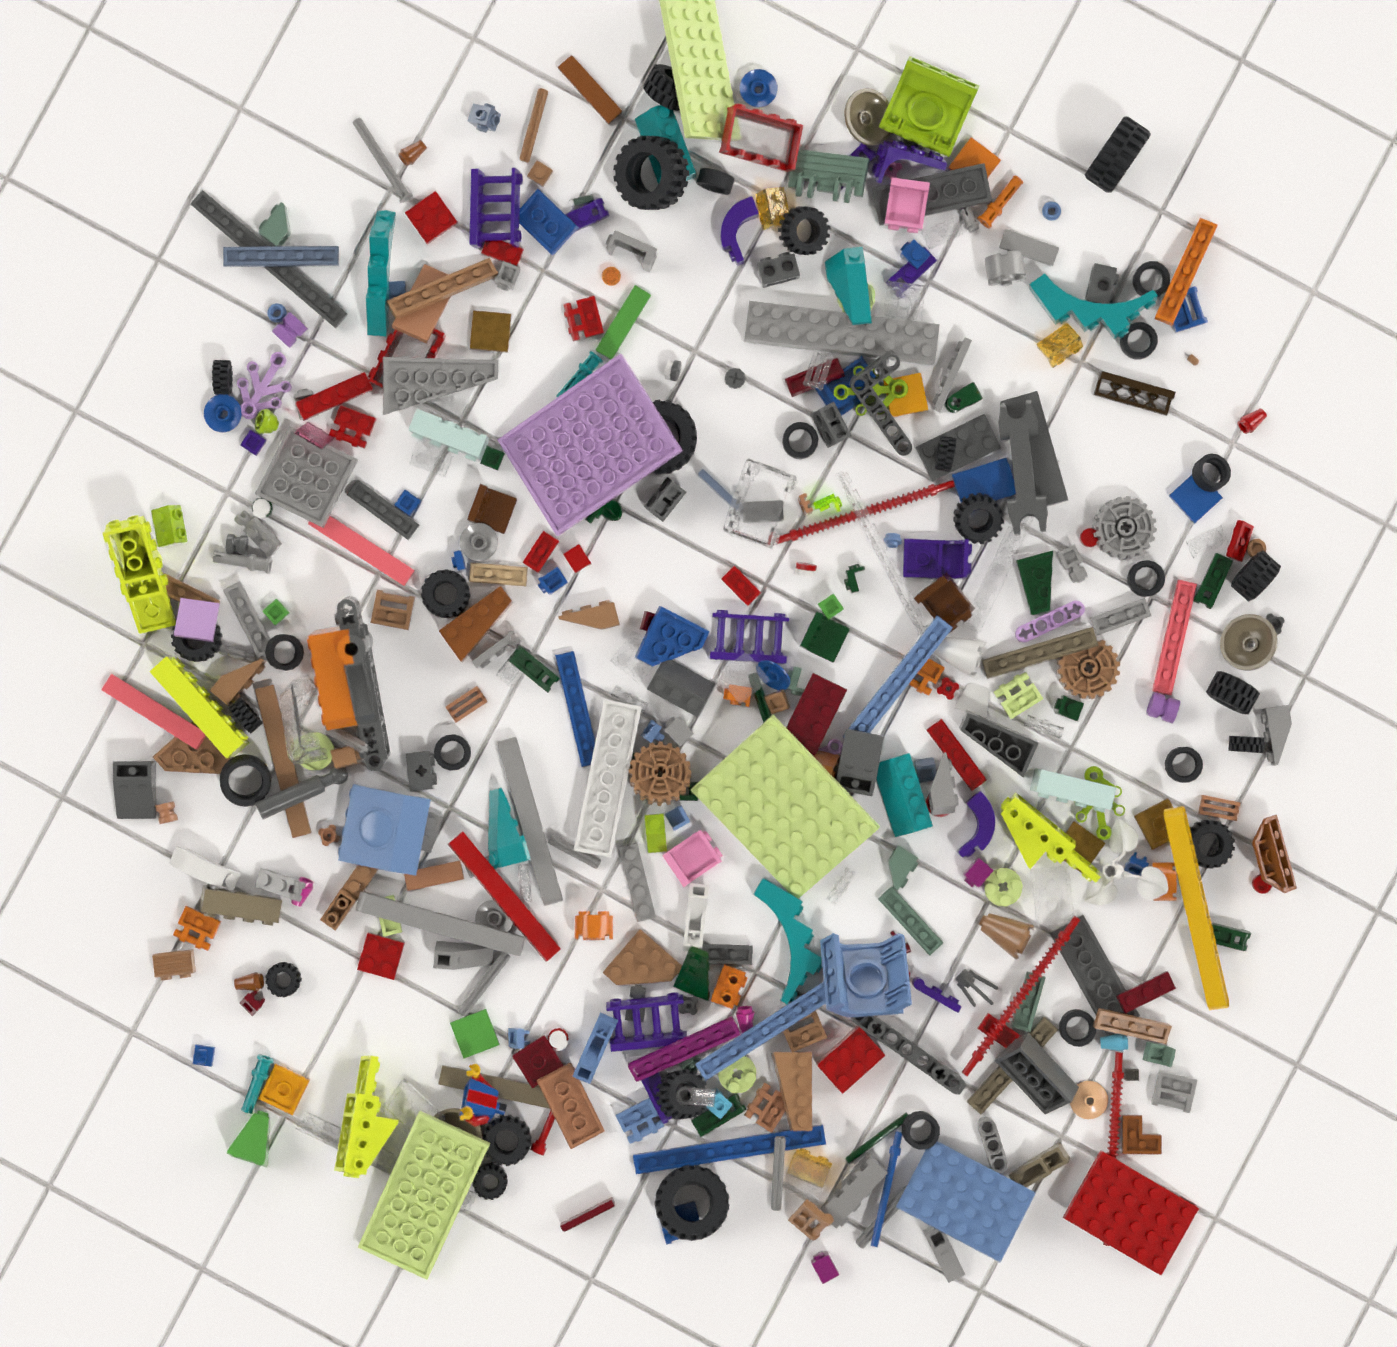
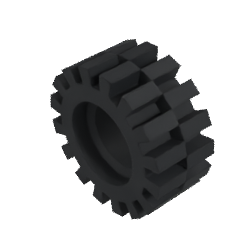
M231 360L213 361L212 387L215 395H230L232 392L233 371Z
M941 435L936 454L935 470L951 472L956 449V438Z
M239 698L228 707L240 725L250 734L263 724L256 712L242 698Z
M1229 736L1228 751L1264 753V738Z
M279 962L269 968L265 976L267 990H270L271 994L276 995V997L284 998L294 994L300 987V982H302V978H300L301 973L297 970V966H293L292 963ZM281 972H285L290 976L291 981L287 987H281L276 982V977Z
M490 1163L479 1167L472 1186L480 1198L494 1200V1198H499L505 1192L508 1184L507 1173L504 1172L503 1168L499 1167L500 1165ZM491 1174L497 1178L498 1184L495 1188L488 1189L483 1185V1178L486 1175Z

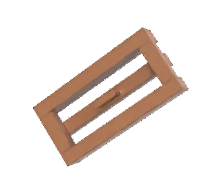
M806 493L799 495L797 499L805 517L813 512L812 507L808 508L810 501H805L807 498Z
M476 686L445 708L455 723H457L488 701L479 687ZM473 693H478V695H476L475 697H473L457 709H451L453 706L460 703ZM477 699H482L481 702L457 717L455 715Z
M1201 795L1198 814L1237 821L1241 802ZM1205 800H1211L1235 806L1234 809L1207 804L1205 803ZM1207 807L1232 812L1233 816L1203 811V809Z

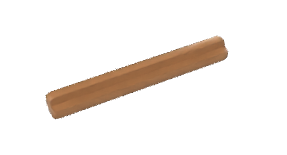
M539 88L537 91L520 154V161L525 163L530 162L548 96V90Z

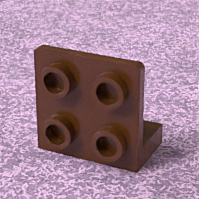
M480 484L467 520L471 523L486 524L494 531L505 534L517 498Z

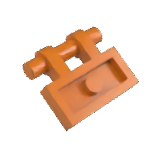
M928 659L917 673L923 677L922 681L919 682L913 678L909 685L916 688V691L920 694L923 692L929 696L932 689L926 686L928 681L936 684L945 667Z
M185 906L178 921V924L184 926L183 931L175 929L173 936L179 938L181 942L195 945V948L199 950L202 948L209 951L211 944L205 942L206 937L215 938L222 921L214 917L204 916V913ZM190 930L200 933L199 938L190 935Z

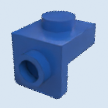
M914 239L911 243L907 241L900 249L902 251L900 257L902 259L905 258L917 270L931 255Z
M558 567L543 577L538 578L540 581L538 587L543 594L547 592L549 596L568 584V581Z

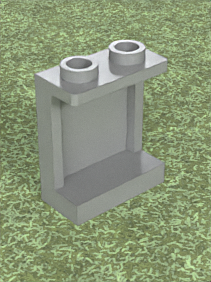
M616 230L613 235L609 234L605 243L608 254L611 256L618 246L643 257V270L649 273L658 256L657 248Z

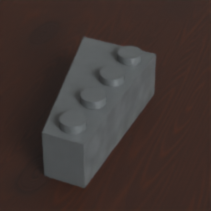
M966 710L959 726L960 731L1024 778L1039 742L1036 739Z

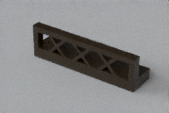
M1101 371L1093 395L1167 416L1171 401L1174 399L1176 392ZM1101 382L1109 384L1112 391L1108 394L1099 392ZM1125 388L1131 396L1122 399L1117 391ZM1140 393L1145 394L1149 402L1139 404L1135 396ZM1159 398L1167 400L1165 409H1157L1153 401Z

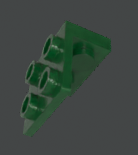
M816 611L799 647L834 663L850 629L831 619L828 620L823 616L824 614Z

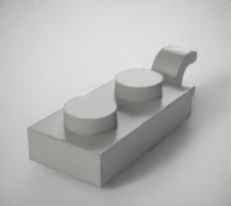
M243 510L240 515L237 514L234 518L237 524L245 526L243 531L268 557L273 556L282 545L257 517L252 519L247 511Z
M510 631L506 637L471 662L476 668L481 667L483 669L491 663L490 659L493 656H501L507 651L505 647L508 645H518L521 640L511 641V635L515 632Z

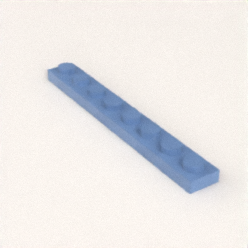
M936 616L848 729L871 733L953 627L939 616Z
M824 982L696 1063L695 1065L705 1081L825 1005Z

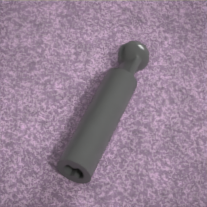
M333 767L330 773L322 777L315 775L255 802V805L262 820L325 792V788L332 784H343L348 778V772L346 768L336 769Z

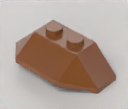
M1275 814L1263 819L1252 840L1261 878L1264 882L1282 893H1288L1297 889L1278 816Z

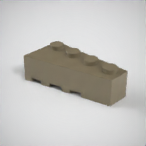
M209 886L202 887L199 909L201 912H204V916L216 917V914L224 915L223 918L228 920H235V917L243 918V922L249 923L259 920L262 921V924L269 926L279 923L282 899L257 894L251 896L245 892L231 893L227 889L218 888L211 890Z

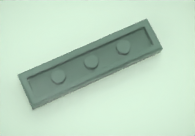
M892 886L878 898L883 906L929 956L943 944L942 940Z

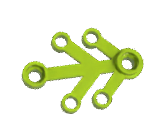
M856 366L853 370L854 375L856 374L857 368H864L862 366ZM876 368L872 369L873 374L878 376L879 374L875 373ZM890 375L883 379L888 385L880 386L877 383L872 387L878 396L889 393L882 401L886 408L895 398H903L908 392V385L905 381L901 379L894 380ZM843 384L837 385L833 390L834 396L839 400L846 399L848 395H856L851 387L847 388ZM897 385L902 387L900 392L895 391ZM843 388L844 394L838 395V389ZM869 395L865 399V403L872 404L875 401V396ZM858 404L855 407L856 414L859 416L865 415L867 412L865 407L863 413H858V407H864L863 404ZM885 411L878 412L877 414L882 415Z
M1091 766L1086 769L1084 773L1085 780L1118 788L1120 794L1114 797H1119L1122 794L1120 786H1115L1103 778V771L1099 767ZM1092 772L1097 773L1098 776L1096 779H1092L1090 777V774ZM1113 801L1111 809L1115 815L1123 816L1126 811L1125 807ZM1087 805L1086 808H1082L1081 811L1077 812L1076 820L1080 823L1085 822L1093 806ZM1117 807L1123 808L1122 814L1116 812ZM1096 811L1099 825L1096 835L1101 840H1107L1110 838L1112 830L1106 825L1105 813ZM1079 813H1083L1085 815L1084 820L1078 819ZM1106 829L1108 834L1102 836L1100 830Z

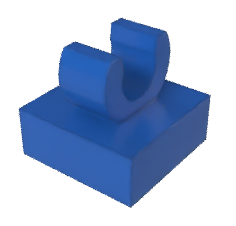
M1134 852L1125 863L1124 871L1142 876V870L1148 867L1149 863L1146 862V856L1141 860L1136 857L1137 852Z
M196 1044L193 1064L212 1067L216 1047Z

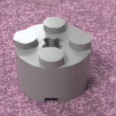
M1008 251L1007 254L1003 255L997 253L985 258L988 286H995L1000 283L1001 286H1009L1013 284L1012 281L1026 280L1021 251Z

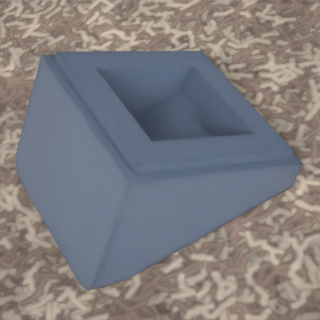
M934 758L915 760L919 783L934 781L936 775Z

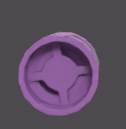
M289 312L282 319L283 324H277L271 332L286 346L291 348L297 341L296 337H301L308 328Z
M1153 692L1147 706L1146 715L1153 718L1160 716L1162 721L1173 724L1179 711L1180 700L1172 697L1165 699V695Z

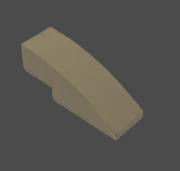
M1061 1142L1030 1159L1008 1176L1011 1180L1027 1188L1051 1175L1054 1170L1069 1163L1070 1156Z

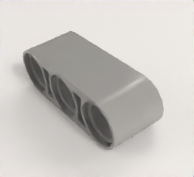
M982 1117L978 1120L977 1127L989 1165L997 1173H1003L1008 1168V1161L997 1126L990 1117ZM985 1122H991L992 1124L991 1129L988 1131L982 1130V1125ZM992 1140L997 1141L995 1149L988 1148V1143ZM996 1159L1003 1160V1165L1000 1168L994 1167Z

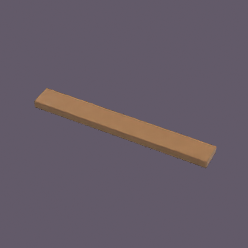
M275 685L255 689L280 791L299 783ZM304 802L285 810L292 838L312 833Z

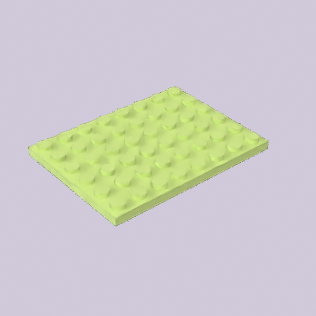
M774 715L768 718L691 788V791L770 874L791 895L798 899L880 828L876 821Z

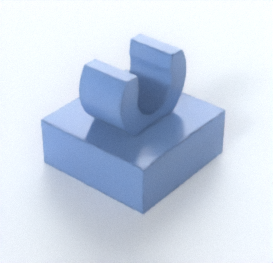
M653 720L649 722L641 733V736L650 743H652L654 738L658 741H663L665 738L659 732L662 727Z
M515 1027L508 1028V1047L522 1049L524 1045H529L530 1041H524V1035L530 1034V1031Z

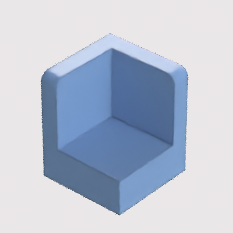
M682 805L665 814L673 831L691 822Z

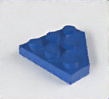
M659 606L634 658L649 666H656L689 652L702 649L710 631Z

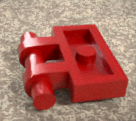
M595 296L576 300L578 308L572 309L571 303L563 304L565 312H563L564 317L567 318L568 332L572 336L573 342L580 340L579 332L584 331L586 338L604 334ZM580 315L582 325H576L574 316Z
M340 405L333 422L339 425L340 428L338 431L331 428L329 436L334 437L335 440L340 442H348L353 447L358 448L359 446L365 449L367 441L361 438L363 435L371 436L377 419ZM346 429L355 431L356 435L345 434Z

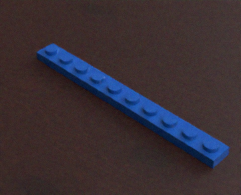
M821 1124L812 1126V1131L783 1130L633 1154L635 1173L643 1174L680 1168L685 1165L693 1166L774 1153L776 1136L785 1137V1151L826 1145L824 1127Z

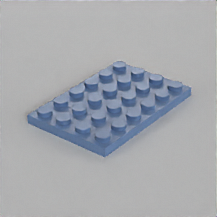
M937 1141L934 1146L925 1150L896 1208L1001 1263L1036 1192Z

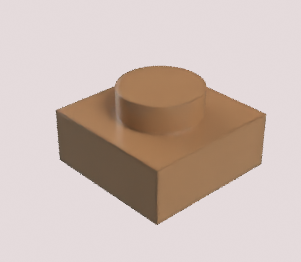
M537 160L528 173L527 178L544 187L553 170Z
M784 689L765 696L771 714L787 710L791 707Z

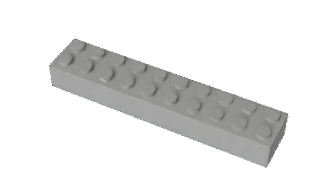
M749 301L744 342L877 359L887 352H893L899 357L901 362L934 365L940 324L871 316L872 323L852 325L845 312ZM889 357V358L887 359V360L896 361V359H895L894 357Z

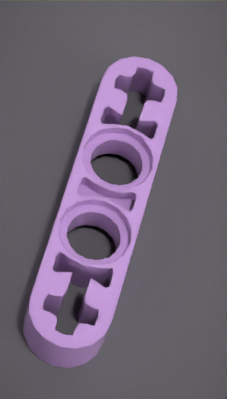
M1072 601L1019 626L1015 631V638L1022 643L1028 642L1083 615L1085 607L1080 601ZM1073 604L1080 606L1079 614L1077 615L1073 612L1069 614L1071 618L1068 619L1067 613L1063 608L1066 607V611H1069L1073 608ZM1060 612L1063 614L1064 619L1061 623H1056L1053 620L1054 613ZM1039 620H1043L1046 623L1044 631H1039L1036 628V623ZM1032 624V629L1036 635L1033 636V632L1026 635L1027 639L1024 637L1020 638L1021 629L1027 631L1031 629L1029 625Z

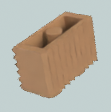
M349 746L330 750L336 769L361 764L362 762L359 752Z
M194 949L155 953L152 955L154 977H160L161 981L171 980L174 975H179L180 978H189L191 973L196 972Z

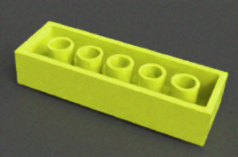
M166 656L149 672L225 758L235 757L250 743L247 740L249 738L242 729L239 730L234 726L236 724L235 720L230 715H225L222 712L223 707L216 700H211L209 697L211 695L204 686L201 687L196 683L198 681L196 676L183 668L185 664L178 657Z

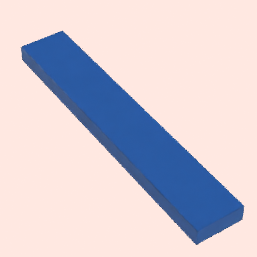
M571 651L555 655L581 766L585 767L591 765L596 741L575 653Z

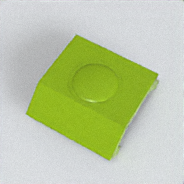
M909 56L879 128L950 157L980 85Z

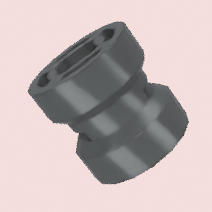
M228 534L226 552L233 553L235 551L246 555L249 542L248 536L241 535L237 537L235 534Z

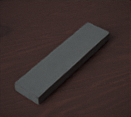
M359 480L356 481L347 493V496L408 541L420 526Z

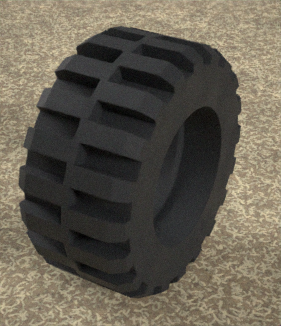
M1124 116L1084 174L1086 179L1106 193H1112L1150 138V131L1130 117Z
M638 136L637 139L629 140L628 145H624L621 148L622 153L617 154L615 159L617 164H614L613 170H615L613 179L614 182H617V192L622 193L621 198L624 201H628V205L637 207L640 210H660L674 205L678 202L677 197L683 196L685 193L683 188L688 185L686 177L689 176V170L686 169L688 161L683 158L685 155L683 150L677 149L678 144L665 137ZM654 155L660 163L662 175L658 186L650 192L642 182L641 168L646 158Z
M658 399L653 404L663 420L671 422L676 427L679 434L678 444L683 451L652 473H655V475L671 474L673 471L680 470L690 461L697 444V430L689 412L684 410L678 403L674 404L669 400L660 401Z
M685 1165L673 1170L662 1180L656 1191L654 1202L657 1219L660 1220L662 1227L669 1234L681 1240L695 1241L707 1238L715 1233L727 1218L730 1204L726 1185L721 1181L719 1175L713 1173L707 1167H700L701 1165ZM694 1184L702 1187L710 1198L709 1211L701 1220L686 1221L675 1211V1195L685 1185Z

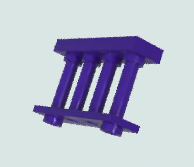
M512 168L511 175L485 176L484 172L480 169H471L469 245L473 248H482L484 241L510 240L512 246L519 248V242L522 240V233L519 230L520 185L523 184V175L517 168ZM511 183V194L485 195L483 193V186L486 184ZM511 202V213L485 214L483 212V205L485 203ZM510 221V232L484 233L483 224L485 222Z
M717 610L716 613L712 614V618H718L716 648H714V651H710L711 660L758 663L768 660L776 664H787V656H783V652H781L783 622H789V618L785 617V614L774 613V617L728 614V610ZM726 618L737 619L736 646L733 649V653L726 652L724 648ZM745 620H756L755 649L752 650V654L745 653V650H743ZM764 621H775L774 651H772L771 655H764V651H762Z
M672 992L667 994V996L628 1000L614 998L606 1002V1012L613 1011V1018L618 1020L615 1026V1036L610 1038L611 1052L664 1047L687 1037V1030L683 1031L680 1028L678 1004H684L683 994ZM670 1005L673 1026L671 1032L663 1033L661 1031L659 1006ZM651 1007L654 1030L652 1034L644 1035L642 1033L640 1008ZM632 1009L635 1034L625 1037L622 1030L620 1010Z

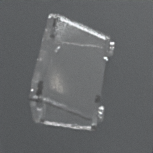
M748 458L743 466L724 522V532L732 537L773 549L774 545H777L780 536L777 534L776 526L787 494L791 493L792 490L795 491L797 488V476Z
M309 675L296 677L279 695L287 756L294 764L328 759L327 750L320 747L318 737L311 732L304 733L301 707L310 706L311 697L318 695L315 682Z

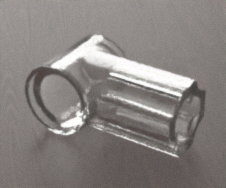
M687 1085L677 1091L676 1098L683 1105L691 1104L714 1107L716 1090L695 1088ZM681 1091H689L691 1098L689 1100L682 1099Z

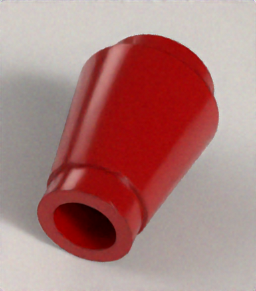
M1259 408L1241 417L1238 426L1245 434L1253 433L1267 417V414L1262 408Z

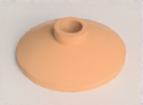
M1094 1081L1078 1083L1079 1089L1070 1103L1073 1112L1083 1119H1095L1101 1116L1108 1105L1106 1090ZM1093 1098V1103L1087 1104V1099Z

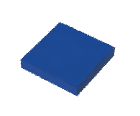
M1192 474L1168 495L1193 524L1223 498L1218 491L1207 492L1199 488L1194 482Z

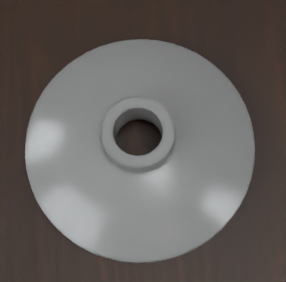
M471 524L464 529L460 536L461 551L467 558L473 561H485L492 557L497 550V535L486 524ZM478 539L483 541L481 546L476 545Z
M493 899L482 903L476 911L475 922L506 932H509L513 925V922ZM493 914L498 915V921L492 920Z

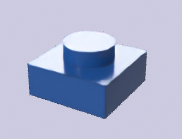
M461 550L453 552L454 557H451L453 567L457 568L459 572L467 570L463 552Z

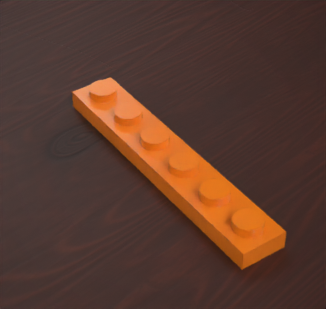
M1203 218L1199 219L1155 315V320L1170 326L1173 325L1218 224Z

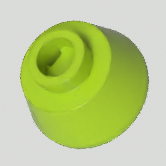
M269 409L261 410L255 419V429L259 434H270L276 431L279 426L277 416Z

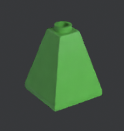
M259 1110L257 1114L254 1113L227 1150V1154L231 1157L267 1168L270 1135L269 1114Z

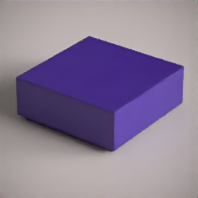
M250 429L240 446L257 456L267 440Z

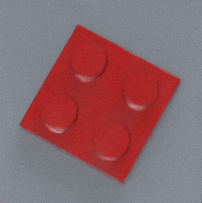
M436 191L405 212L427 245L458 224V221Z
M368 932L357 970L395 980L405 942Z

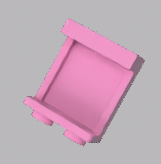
M892 177L884 226H888L889 230L894 231L904 228L907 229V232L916 234L918 231H922L930 183Z
M701 829L662 855L683 887L722 862L720 858L723 855L717 846L715 848L712 847L710 844L712 839L707 831L702 832Z

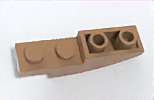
M357 865L320 921L336 931L358 901L360 891L364 892L378 869Z

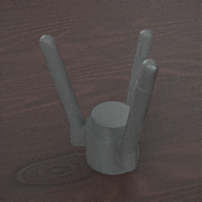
M966 968L955 978L958 982L956 985L963 991L973 1007H976V1003L966 990L969 987H972L990 1005L994 1004L974 984V978L995 990L999 989L998 986L975 974L971 969L968 971Z

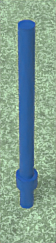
M895 1131L893 1145L889 1149L888 1173L885 1176L870 1245L873 1247H878L897 1158L900 1156L902 1149L900 1148L902 1132Z

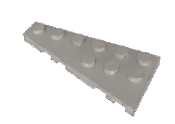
M383 357L382 415L497 380L498 360Z

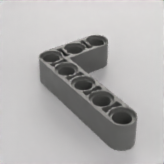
M887 352L855 374L850 380V386L895 451L901 456H906L912 451V443L872 388L900 366L899 357L893 352ZM889 357L896 359L893 366L886 365V360ZM878 368L880 370L878 377H871L870 371ZM857 380L864 381V386L860 389L854 387V383ZM869 395L875 396V401L872 404L865 403V399ZM879 411L886 412V416L882 420L876 418ZM891 426L897 427V431L893 435L887 433L888 428ZM905 441L908 443L905 450L898 449L900 442Z

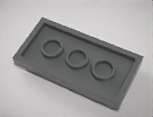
M985 414L941 434L942 436L957 439L951 472L1001 449ZM941 435L915 447L932 482L951 473L935 470L936 454Z

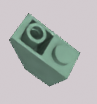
M281 202L272 208L271 216L260 224L258 232L274 246H282L291 235L287 207Z
M899 845L896 846L887 861L893 888L899 890L900 887L902 889L905 887L909 880L906 878L910 871L914 872L919 864L917 862L918 857Z

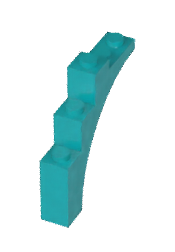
M388 210L377 211L374 225L371 226L369 235L370 258L367 266L366 317L367 335L387 336L389 327L387 300H389L390 262L396 212Z
M1045 273L1029 284V290L1055 325L1059 322L1061 324L1065 323L1070 319L1069 315L1072 314L1084 332L1094 330L1100 325L1099 322L1101 321L1113 339L1124 337L1129 332L1128 329H1130L1128 320L1133 321L1140 316L1139 312L1145 308L1146 310L1152 308L1156 304L1155 301L1158 296L1154 290H1151L1141 297L1126 302L1103 304L1081 300L1066 293L1055 285Z
M762 878L753 895L763 901L775 913L784 928L789 943L790 972L787 985L780 998V1001L788 1004L789 1001L793 1002L798 994L796 992L797 987L805 983L808 977L805 975L806 972L814 975L815 972L819 973L821 971L822 957L804 947L805 943L809 945L813 939V929L794 918L795 915L799 916L804 908L802 906L803 901L767 879Z

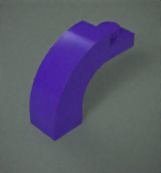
M752 196L732 206L725 215L721 226L720 240L722 250H731L728 251L731 262H735L737 266L744 264V258L736 239L737 231L744 223L759 217V212Z
M981 791L975 793L965 802L976 818L977 827L972 838L956 851L962 858L965 856L967 858L976 851L974 849L976 846L983 851L990 843L995 831L993 807Z

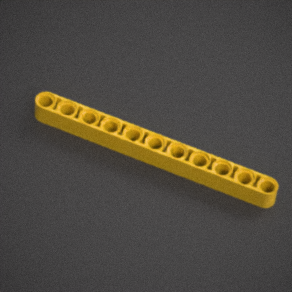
M1184 806L1164 809L1165 824L1209 1011L1229 1008V997L1186 809Z

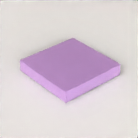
M181 598L174 636L213 642L220 604Z

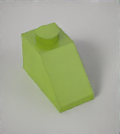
M664 813L644 815L648 853L667 852Z

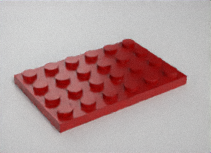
M1100 1150L1062 1218L1162 1276L1199 1208Z

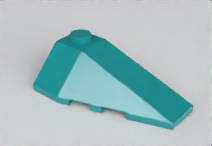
M863 247L844 248L825 261L827 281L833 287L835 295L842 303L843 309L852 325L872 323Z
M502 787L489 791L488 853L489 862L494 869L531 860L526 840L517 831L518 822L516 819L513 820L510 815L511 807Z

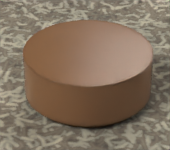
M1253 539L1249 542L1246 552L1250 557H1253L1260 551L1264 550L1266 552L1267 547L1264 541Z

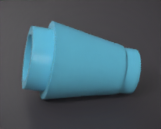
M1113 1034L1100 1037L1101 1049L1122 1052L1128 1050L1127 1035Z

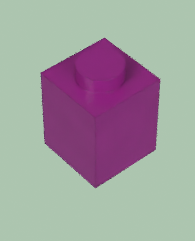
M977 857L962 875L966 877L964 881L973 888L975 885L979 888L994 870Z
M820 1251L813 1256L811 1264L822 1284L839 1276V1271L828 1251L825 1253Z

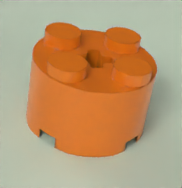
M1152 862L1151 867L1161 870L1168 882L1167 893L1157 899H1153V901H1177V896H1173V893H1177L1176 870H1172V867H1175V863Z
M579 911L578 915L575 916L574 939L578 940V936H583V940H605V936H609V940H613V916L609 915V911H598V915H590V911Z

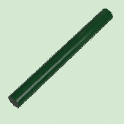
M906 1112L845 1157L846 1161L849 1164L900 1127L908 1113Z

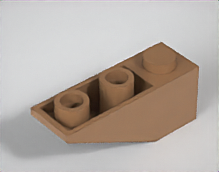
M610 600L598 602L599 606L592 607L591 604L582 606L580 611L573 612V609L562 611V615L558 616L559 620L600 630L620 625L615 603H610Z
M259 659L222 675L210 689V692L226 705H231L242 697L240 693L244 688L247 690L253 684V677L263 672L266 667L264 665L266 660Z

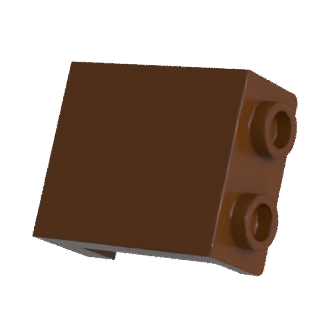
M947 572L914 597L918 604H923L933 619L939 616L953 627L949 633L958 627L956 625L961 620L965 622L973 616L971 613L975 609Z

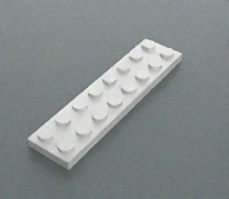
M604 699L574 851L612 857L641 706Z

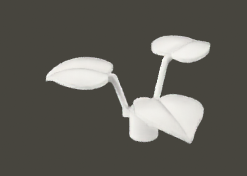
M1117 819L1111 829L1112 834L1109 838V845L1114 853L1122 854L1115 860H1112V864L1104 866L1101 878L1097 883L1093 880L1089 882L1085 902L1094 905H1105L1113 902L1118 894V888L1113 882L1114 879H1120L1121 877L1140 879L1137 889L1145 899H1157L1166 894L1168 882L1163 872L1158 868L1145 867L1142 870V876L1124 873L1122 865L1117 864L1126 855V851H1133L1137 847L1139 841L1137 831L1124 820Z

